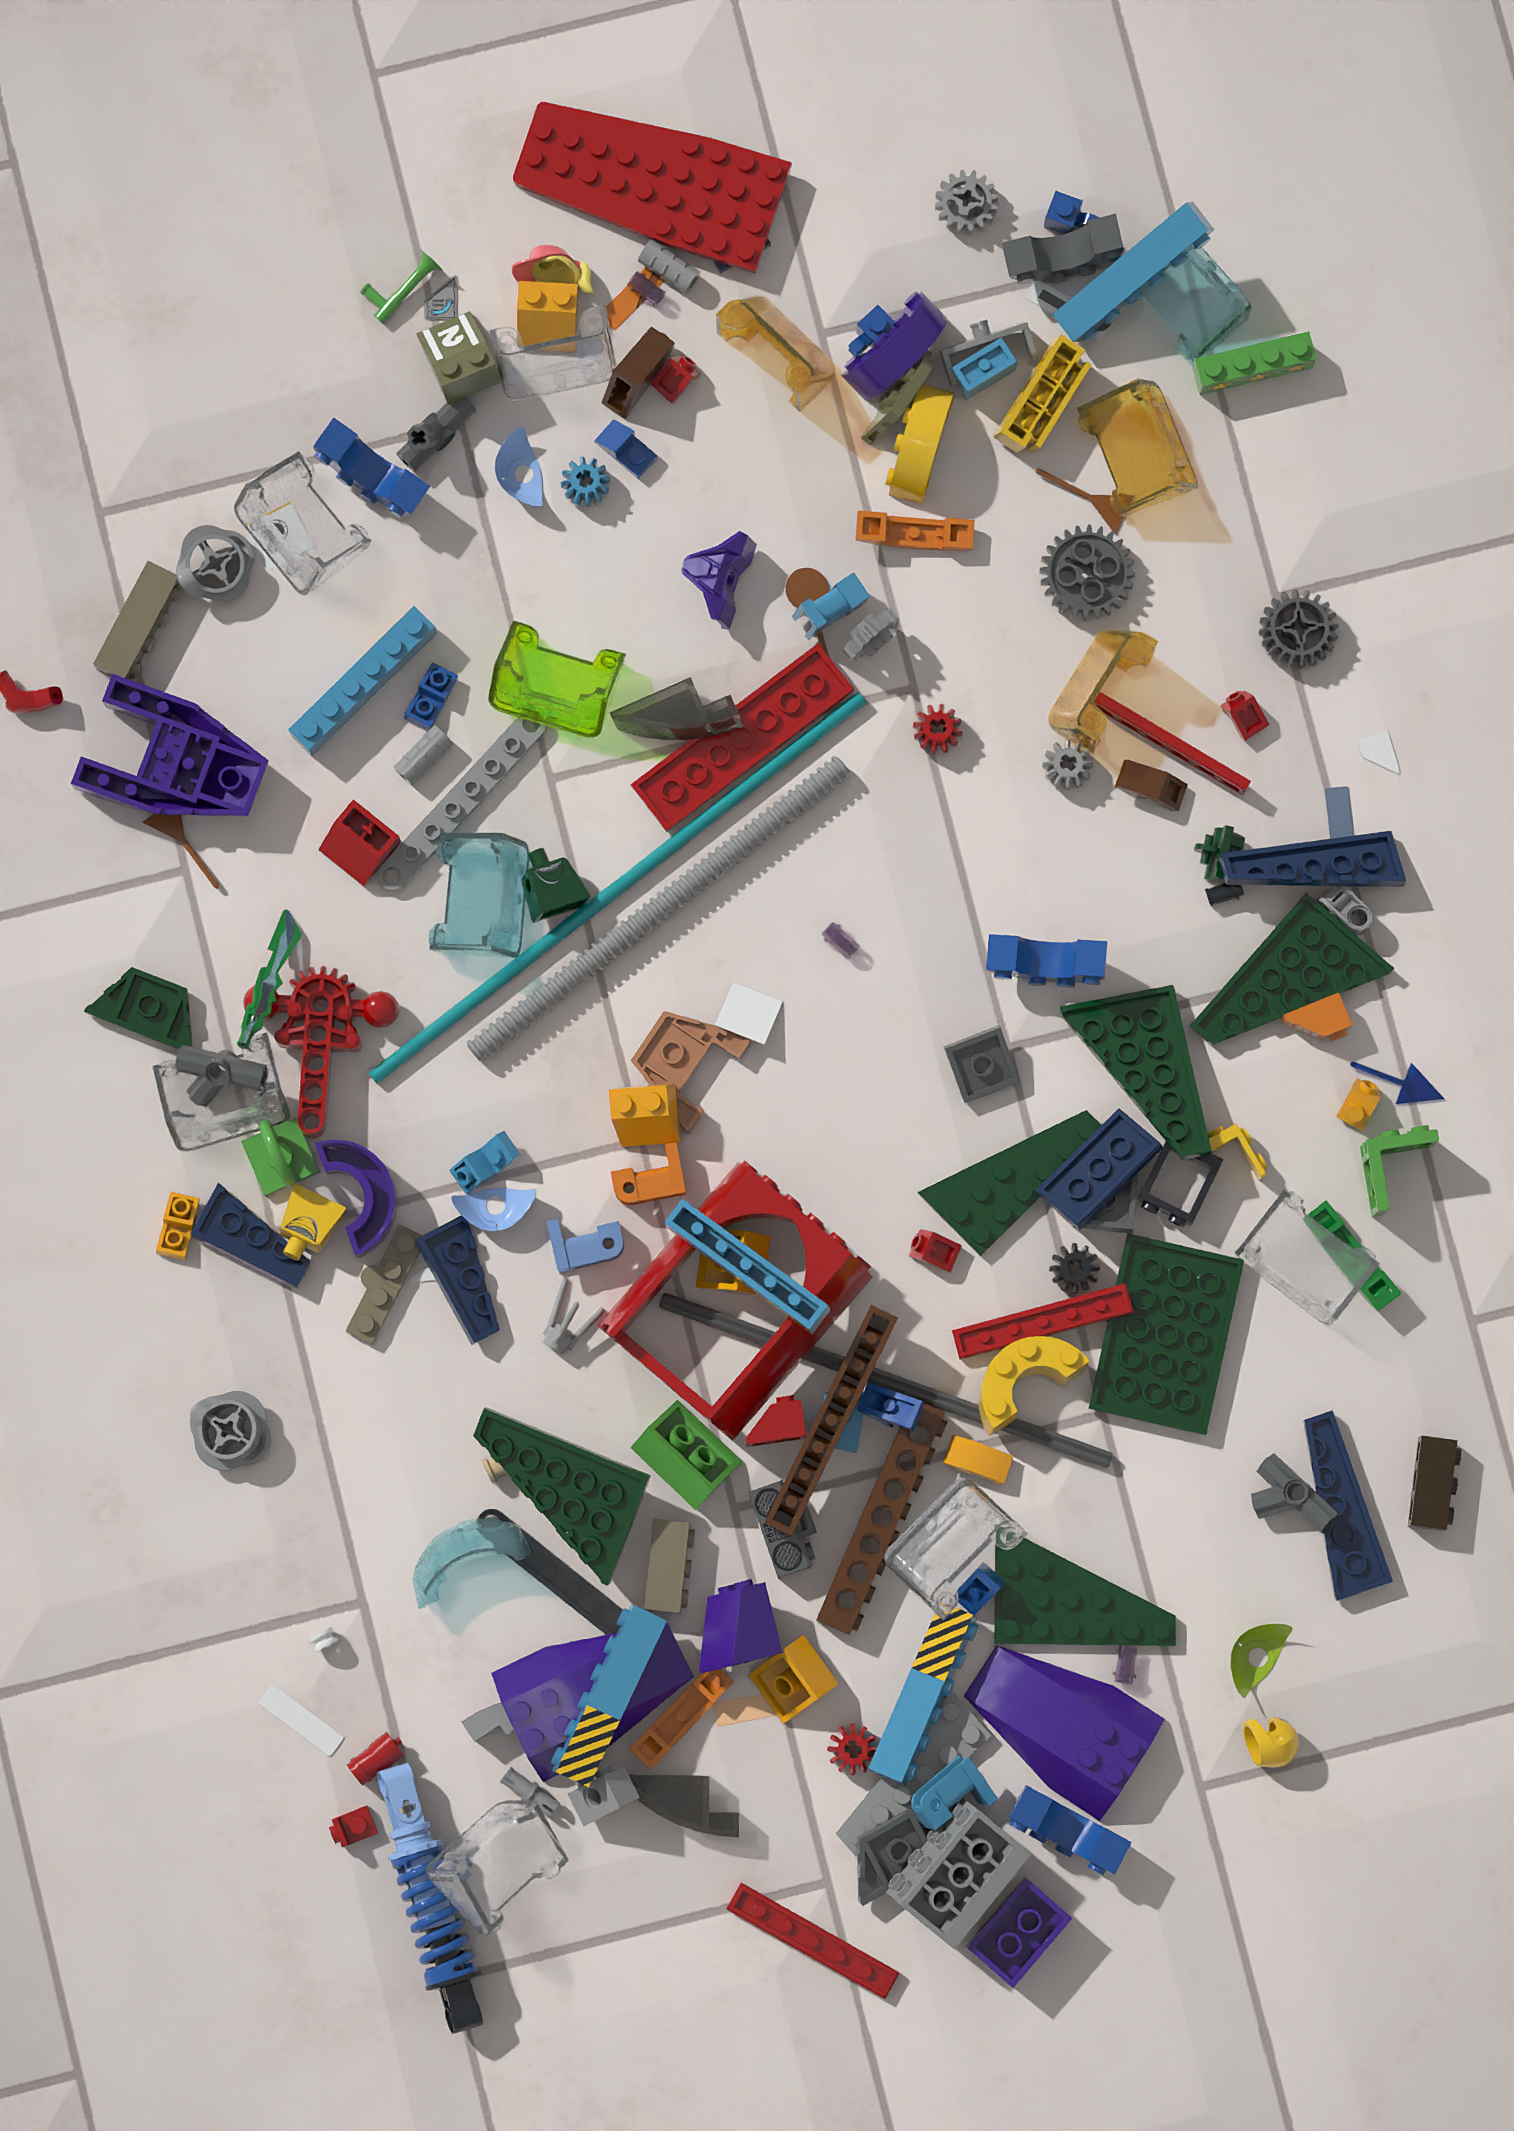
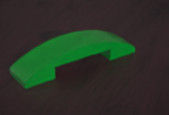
M1327 1200L1303 1218L1310 1231L1334 1263L1377 1312L1401 1295L1399 1289L1386 1273L1379 1269L1346 1228L1345 1222Z

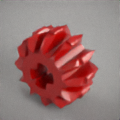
M944 704L939 705L938 712L934 711L932 705H928L927 712L929 715L919 711L917 717L922 722H913V728L919 730V732L914 734V740L924 739L920 745L922 750L926 749L929 744L932 745L931 754H936L937 746H941L942 752L946 754L948 753L947 743L953 747L958 745V741L954 737H961L963 731L955 727L961 725L962 720L961 718L951 720L955 714L954 709H950L947 714L943 713ZM940 724L943 725V734L941 732L932 733V725L936 727Z
M854 1723L850 1725L851 1734L847 1735L843 1726L839 1727V1732L843 1738L839 1739L836 1735L830 1736L832 1741L839 1743L838 1747H827L828 1752L838 1751L839 1754L830 1759L831 1764L842 1759L843 1762L839 1766V1772H843L846 1765L851 1764L850 1775H855V1764H859L861 1771L865 1773L867 1767L862 1761L866 1759L871 1763L873 1758L867 1756L868 1752L875 1753L877 1747H868L867 1744L876 1739L875 1735H871L865 1740L863 1736L868 1729L865 1726L862 1727L859 1735H856V1724ZM852 1740L856 1741V1746H861L862 1748L861 1754L856 1753L858 1756L856 1758H850V1754L844 1752L845 1745L849 1746L848 1742Z

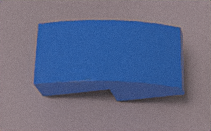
M432 662L418 686L416 695L404 713V719L429 731L441 713L458 679V675Z

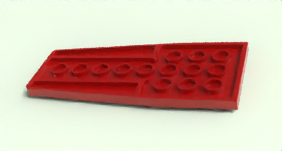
M540 102L536 107L516 165L513 181L519 188L654 240L670 248L756 274L792 168V162L706 136L548 102Z

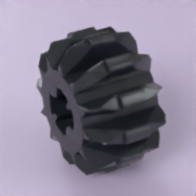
M1072 1243L1070 1254L1065 1246L1060 1247V1252L1064 1258L1056 1254L1052 1256V1260L1060 1264V1266H1050L1049 1271L1059 1272V1275L1052 1279L1054 1284L1062 1279L1065 1281L1061 1286V1291L1065 1292L1068 1285L1071 1284L1072 1293L1077 1294L1079 1290L1078 1284L1081 1285L1084 1291L1090 1289L1085 1279L1092 1283L1097 1282L1098 1278L1090 1272L1100 1271V1266L1090 1265L1091 1262L1097 1259V1255L1092 1254L1087 1258L1085 1254L1089 1250L1088 1246L1085 1245L1081 1253H1077V1243ZM1075 1261L1079 1262V1269L1083 1271L1082 1274L1070 1275V1268L1067 1264L1071 1262L1073 1265Z

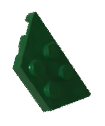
M134 967L126 971L120 980L109 986L104 991V994L91 1005L89 1004L84 1010L86 1014L179 1050L182 1045L193 1047L188 989Z

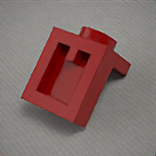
M677 355L668 360L650 385L667 400L674 403L691 381L697 379L701 373L696 369L697 365L692 359L685 355Z
M1246 691L1232 693L1226 698V702L1220 705L1223 712L1229 715L1241 739L1245 741L1270 725L1254 695Z
M920 1229L918 1234L912 1239L909 1257L922 1260L936 1268L951 1273L962 1245L933 1231Z
M368 1805L331 1819L333 1826L329 1827L335 1844L340 1842L342 1848L378 1834Z

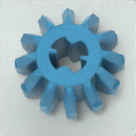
M580 457L581 465L577 466L574 461H570L569 466L572 471H562V476L567 480L561 482V488L568 489L565 492L566 499L575 496L574 505L579 506L582 499H584L586 507H591L592 498L596 502L601 503L602 498L599 493H609V488L604 484L609 483L611 480L610 476L603 475L606 472L605 465H600L596 468L597 459L592 458L588 465L586 464L585 457ZM584 477H590L591 485L589 486L587 483V487H582L580 479L582 478L584 481Z

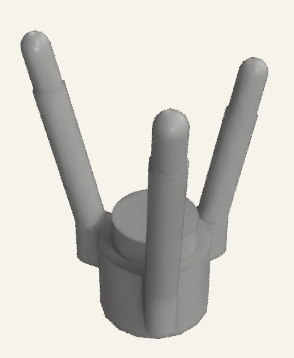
M567 1278L562 1280L548 1325L543 1332L546 1337L542 1342L561 1354L564 1353L566 1348L572 1350L576 1341L605 1311L604 1308H599L570 1338L572 1332L567 1328L579 1307V1303L575 1302L561 1325L557 1323L554 1327L568 1284Z

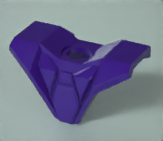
M738 531L718 546L687 555L681 569V573L703 592L711 619L717 621L721 625V629L726 630L730 629L736 612L733 595L739 576L751 565L757 544L741 531Z

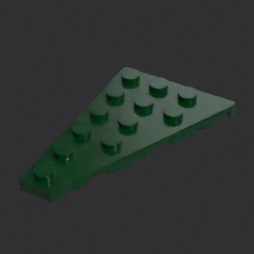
M1174 985L1060 1006L1061 1017L1181 1160L1211 1155L1212 1150Z
M995 1526V1572L1005 1583L994 1595V1644L1176 1646V1616L1003 1526Z

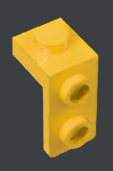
M1236 1123L1224 1130L1221 1125L1208 1133L1212 1152L1235 1140L1258 1180L1266 1176L1264 1170L1268 1167L1260 1153L1254 1154L1249 1145L1252 1143V1139L1244 1127L1240 1129Z

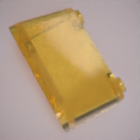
M754 295L732 300L716 313V332L726 342L734 337H741L749 342L759 333L790 363L785 372L786 382L793 389V395L789 403L799 412L834 378L835 367L832 360L766 297Z
M1137 378L1077 408L1080 415L1078 422L1081 429L1085 433L1089 432L1090 435L1096 436L1115 483L1116 489L1112 490L1110 504L1119 516L1130 515L1198 488L1196 475L1160 387L1154 381Z
M1104 629L1100 631L1052 706L1048 715L1050 727L1075 744L1077 742L1081 743V748L1093 754L1101 742L1100 736L1106 727L1107 720L1104 712L1092 703L1115 666L1124 672H1127L1130 667L1135 665H1142L1147 668L1155 654L1159 641L1139 631Z

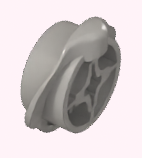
M212 525L198 526L192 529L182 542L181 554L176 567L177 579L181 587L193 596L207 598L216 602L233 601L242 595L247 587L254 557L252 547L249 541L238 532L224 530ZM220 539L229 543L233 548L225 553L217 554L211 549L206 540ZM199 545L204 554L205 562L200 568L191 572L190 558L194 549ZM213 555L216 559L223 558L226 555L229 556L220 564L222 570L219 572L215 569L201 572L210 563V556ZM238 555L240 560L239 572L234 581L231 582L226 574L225 565L229 560ZM206 574H214L224 587L219 589L208 588L201 585L197 579Z
M231 1391L202 1399L192 1407L190 1412V1428L195 1442V1449L199 1458L207 1466L217 1470H231L236 1467L255 1464L269 1454L271 1434L266 1420L265 1409L261 1402L253 1395L243 1391ZM239 1407L236 1413L232 1412L226 1419L216 1417V1414L225 1408ZM246 1414H248L252 1423L251 1437L244 1431V1424L247 1420L245 1418ZM220 1423L226 1426H231L233 1430H235V1433L240 1435L241 1438L235 1435H229V1433L226 1431L224 1427L220 1425ZM210 1424L217 1431V1437L214 1441L216 1443L215 1447L212 1446L209 1438ZM235 1442L246 1445L237 1453L222 1455L225 1448L229 1449Z

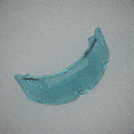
M476 1518L462 1521L437 1535L421 1554L414 1570L412 1580L418 1608L422 1609L440 1599L438 1593L439 1586L447 1580L444 1573L462 1560L480 1554L497 1553V1555H511L518 1561L532 1554L520 1526L491 1518Z

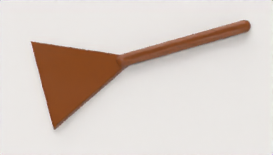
M1040 468L1036 469V473L1089 500L1110 529L1116 534L1135 495H1090Z
M153 814L142 822L180 841L215 889L219 888L218 882L185 839L181 815Z

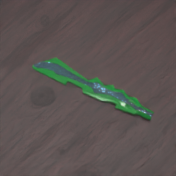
M287 909L283 910L267 950H271L273 953L267 967L260 968L253 989L252 1004L247 1003L241 1025L242 1031L237 1045L242 1049H248L254 1034L263 1028V1019L271 1014V1004L276 1002L274 992L283 984L278 972L302 937L296 922Z

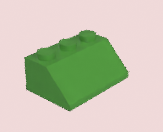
M676 1400L648 1426L630 1447L695 1510L742 1463L679 1400Z

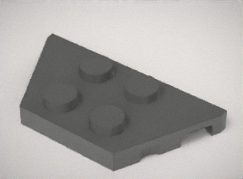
M906 1809L857 1837L858 1901L862 1906L885 1894L889 1889L888 1884L893 1876L899 1872L902 1873L908 1865L910 1855L916 1849H921L927 1842V1835L931 1829L923 1826L912 1809Z

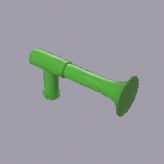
M420 250L422 258L419 266L388 300L372 288L369 283L362 288L360 293L365 295L379 308L374 316L382 324L388 320L403 303L402 301L427 274L434 270L443 271L424 251Z

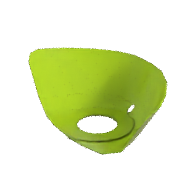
M1276 1623L1259 1625L1248 1629L1237 1639L1231 1652L1230 1668L1235 1687L1243 1698H1246L1250 1690L1271 1671L1279 1658L1286 1639L1293 1630L1291 1626ZM1261 1648L1265 1650L1268 1660L1264 1666L1255 1667L1249 1662V1653L1252 1649Z

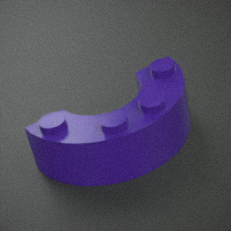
M916 291L904 302L906 307L892 322L894 326L887 335L885 333L881 334L872 343L873 348L860 356L854 355L845 364L844 367L847 370L841 376L864 400L877 396L897 381L923 356L943 331L947 323V317L923 292L918 293Z
M326 1140L315 1143L327 1175L338 1173L349 1175L356 1179L363 1188L365 1202L362 1213L355 1222L345 1227L355 1256L361 1258L377 1248L387 1237L393 1226L397 1213V1192L394 1181L381 1160L370 1150L359 1144L345 1140Z

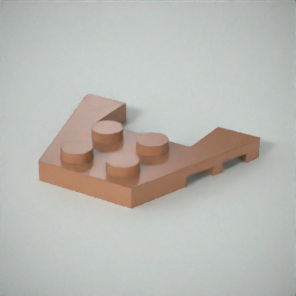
M663 1011L632 1057L631 1062L649 1085L675 1083L678 1120L683 1129L690 1134L703 1115L704 1110L680 1095L681 1090L711 1045H717L739 1060L752 1040L712 1024Z

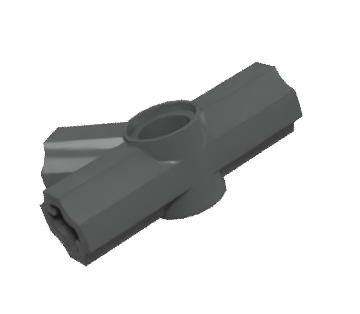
M466 397L451 404L446 403L437 413H431L421 423L413 425L407 432L409 441L396 453L397 456L409 469L416 472L436 451H441L452 441L456 435L455 431L476 411V408Z
M182 1045L179 1048L175 1062V1068H177L178 1072L198 1076L186 1092L193 1103L204 1107L211 1103L226 1083L263 1091L269 1074L267 1065L240 1059L229 1050H222L216 1053Z
M1275 1453L1271 1454L1260 1464L1256 1472L1272 1487L1251 1494V1501L1258 1519L1296 1509L1322 1534L1335 1524L1340 1514ZM1297 1486H1303L1305 1490L1303 1498L1294 1501L1291 1495L1293 1489Z

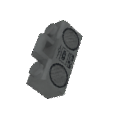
M783 1480L748 1492L777 1578L812 1567L810 1560L816 1559L811 1543H804L803 1541L804 1537L817 1533L808 1505L800 1518L804 1531L797 1533L795 1529L792 1537L764 1524L783 1485Z

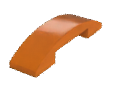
M858 510L856 541L906 549L939 551L973 550L975 520L956 518L936 520L888 516L884 512Z
M721 1669L700 1673L629 1750L651 1770L723 1695L734 1681Z

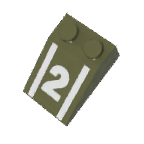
M470 311L416 333L447 404L502 382L488 345Z

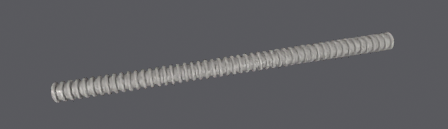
M836 756L831 757L832 761L830 763L826 761L824 763L825 767H818L816 769V774H809L810 778L808 780L804 778L802 780L803 784L795 785L794 791L789 790L786 797L784 795L781 796V801H775L772 808L767 807L766 813H759L758 819L753 818L750 825L745 824L744 830L739 829L736 836L731 835L729 837L730 841L722 842L723 846L721 848L717 846L714 853L709 852L707 859H700L701 863L699 865L695 863L693 865L694 869L686 870L687 874L685 876L680 875V880L677 882L673 880L671 887H664L665 891L663 893L658 892V897L655 899L653 897L650 898V903H644L641 910L636 909L635 915L632 916L630 914L627 916L628 920L626 922L622 920L620 922L621 926H614L612 933L608 931L604 939L602 937L598 939L599 943L591 944L592 948L590 950L586 948L584 950L585 954L582 956L580 954L577 955V960H571L568 967L563 966L562 972H555L553 979L549 977L547 979L548 982L546 984L541 983V988L538 990L535 988L531 996L527 994L525 996L526 1000L518 1001L519 1005L517 1007L512 1006V1011L509 1013L505 1011L503 1018H496L497 1022L495 1024L490 1023V1028L487 1030L485 1028L482 1029V1034H476L473 1041L468 1040L467 1047L478 1061L485 1062L486 1056L491 1057L494 1050H500V1045L508 1044L507 1040L509 1038L513 1040L515 1038L514 1034H521L523 1027H530L529 1023L531 1021L535 1023L537 1021L536 1017L544 1016L543 1012L545 1010L550 1011L552 1009L550 1006L553 1004L558 1005L559 999L564 1000L567 993L572 994L574 992L573 988H580L582 981L586 983L589 976L594 977L595 971H601L604 964L607 966L610 964L609 960L617 959V954H623L626 947L630 949L632 942H639L638 938L640 936L645 937L648 930H654V925L659 926L662 919L667 920L668 914L676 913L675 909L677 907L681 909L683 907L682 903H689L691 896L696 897L699 890L703 892L705 890L704 886L712 885L711 881L713 879L718 880V875L721 873L723 875L726 874V869H732L735 862L740 863L741 857H748L749 851L754 852L757 845H763V840L768 841L771 834L776 835L778 833L777 829L785 828L784 824L786 822L790 824L792 822L791 818H798L800 811L805 812L808 805L810 807L814 805L813 801L821 800L820 796L822 794L827 795V790L835 789L836 783L841 784L844 777L849 778L850 772L841 759Z

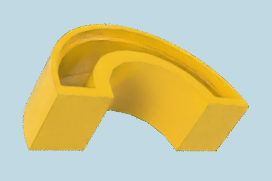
M922 384L911 400V403H913L912 407L907 406L905 409L902 423L907 425L904 435L898 433L894 446V451L899 452L894 469L889 468L885 485L890 486L889 495L923 505L936 453L948 420L955 392Z
M1027 1337L1006 1346L989 1364L979 1391V1413L988 1435L991 1437L1014 1421L1018 1411L1013 1403L1012 1388L1021 1379L1030 1375H1044L1054 1379L1063 1387L1087 1369L1090 1360L1073 1345L1052 1337Z

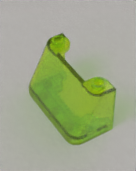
M513 620L494 664L488 696L490 705L499 712L579 736L594 738L600 735L624 666L626 654L611 649H603L597 653L594 662L543 648L538 646L539 634L536 629L530 625Z

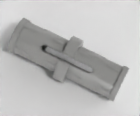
M513 1767L509 1768L500 1781L501 1784H504L521 1797L520 1801L524 1804L526 1802L530 1803L546 1815L547 1818L551 1816L560 1803L538 1788L539 1784L537 1782H530L515 1771Z

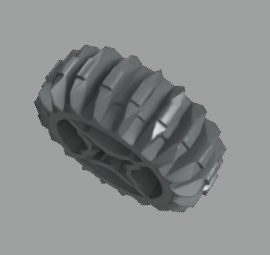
M1297 589L1293 590L1292 599L1289 598L1286 592L1281 593L1282 603L1278 599L1273 598L1271 600L1273 608L1265 607L1263 611L1268 617H1261L1259 620V624L1266 627L1259 630V636L1268 637L1261 642L1262 647L1272 646L1267 655L1271 657L1278 653L1279 656L1276 661L1278 664H1281L1284 658L1288 659L1287 667L1290 669L1293 667L1294 661H1298L1299 669H1304L1305 660L1312 667L1315 666L1317 663L1315 656L1324 661L1327 657L1324 650L1332 652L1334 646L1329 641L1334 642L1338 639V635L1330 631L1337 630L1339 624L1329 622L1335 618L1336 613L1325 612L1330 604L1325 602L1320 606L1318 604L1321 598L1320 595L1317 594L1314 600L1308 599L1310 595L1308 590H1305L1303 598L1299 597ZM1292 608L1291 621L1275 627L1276 618L1282 612ZM1303 609L1312 612L1320 623L1306 619ZM1296 621H1298V624L1301 629H1305L1301 635V638L1299 637L1297 630H1292L1296 624ZM1317 632H1322L1321 641L1315 647L1305 650L1306 638L1315 635ZM1277 636L1290 639L1295 650L1284 646Z

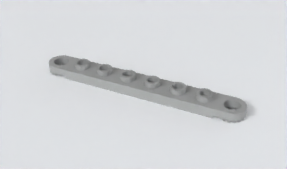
M534 709L522 712L388 857L377 872L378 882L383 889L395 892L404 887L528 753L546 731V719L541 712ZM529 717L537 718L540 721V727L536 732H527L523 727L525 720ZM392 868L397 869L401 873L400 880L395 884L385 882L384 873Z

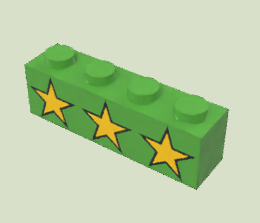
M1308 331L1195 358L1192 368L1199 394L1203 395L1311 369L1316 362V355L1310 332Z

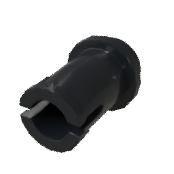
M1226 883L1205 889L1211 907L1234 898L1238 901L1240 896L1245 895L1242 885H1226Z

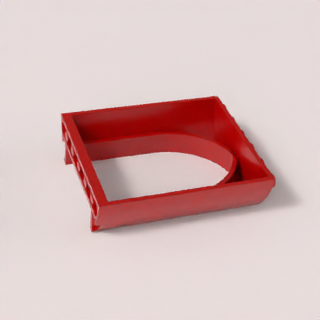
M745 1160L742 1163H736L697 1210L722 1228L740 1221L757 1218L782 1220L796 1226L805 1249L806 1271L803 1287L830 1308L829 1313L814 1333L810 1334L788 1317L713 1406L709 1405L625 1333L629 1326L696 1250L676 1234L597 1325V1327L732 1441L873 1278L868 1271L871 1266L860 1256L854 1257L847 1250V1243L835 1232H832L830 1235L824 1231L826 1228L823 1226L822 1221L811 1212L807 1216L802 1213L801 1204L788 1193L783 1197L779 1193L778 1185L765 1174L762 1178L758 1176V1171Z

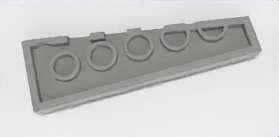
M953 1691L941 1703L940 1708H943L941 1718L937 1725L932 1724L928 1734L931 1736V1740L926 1752H920L916 1763L919 1764V1768L914 1780H909L907 1785L903 1786L881 1777L835 1833L855 1857L857 1856V1837L911 1808V1799L916 1790L926 1784L958 1755L965 1760L992 1737Z

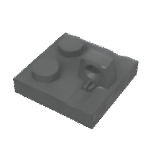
M999 1025L943 1046L964 1103L1020 1082Z
M1138 1174L1082 1229L1133 1234Z

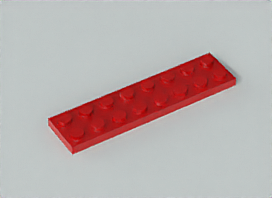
M817 643L630 784L631 788L667 833L854 692V688L819 643Z

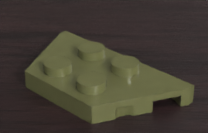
M927 350L906 373L894 382L896 386L890 394L888 392L885 393L877 405L880 410L861 436V439L871 445L879 433L883 434L901 417L932 371L931 351Z

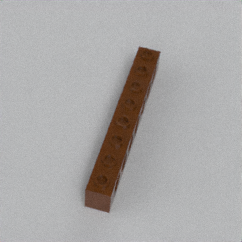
M873 1305L870 1306L764 1522L765 1525L792 1537L898 1317Z
M924 1405L916 1427H922L927 1431L928 1438L924 1443H915L911 1439V1431L899 1427L816 1621L847 1635L850 1634L851 1630L858 1631L864 1617L863 1614L859 1613L863 1602L870 1603L876 1589L871 1583L875 1574L882 1575L888 1559L883 1558L887 1546L894 1548L900 1534L899 1531L895 1530L899 1519L906 1520L912 1504L907 1502L911 1491L918 1492L924 1476L919 1475L923 1463L929 1465L936 1449L932 1448L931 1444L935 1436L941 1438L948 1421L943 1420L945 1412L929 1405ZM909 1454L914 1457L916 1466L913 1470L904 1471L900 1468L898 1461L902 1455ZM892 1482H898L903 1486L904 1494L898 1499H893L887 1494V1486ZM882 1509L889 1511L892 1515V1522L885 1527L879 1526L874 1519L875 1513ZM868 1537H874L880 1543V1549L875 1554H868L863 1550V1541ZM855 1565H863L868 1570V1577L865 1581L856 1582L852 1579L850 1572ZM846 1592L852 1593L856 1598V1605L850 1610L841 1608L838 1602L840 1595Z

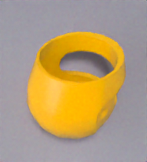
M1271 1717L1268 1721V1731L1252 1718L1243 1723L1244 1740L1255 1765L1277 1768L1287 1765L1296 1756L1299 1748V1737L1295 1728L1289 1722Z

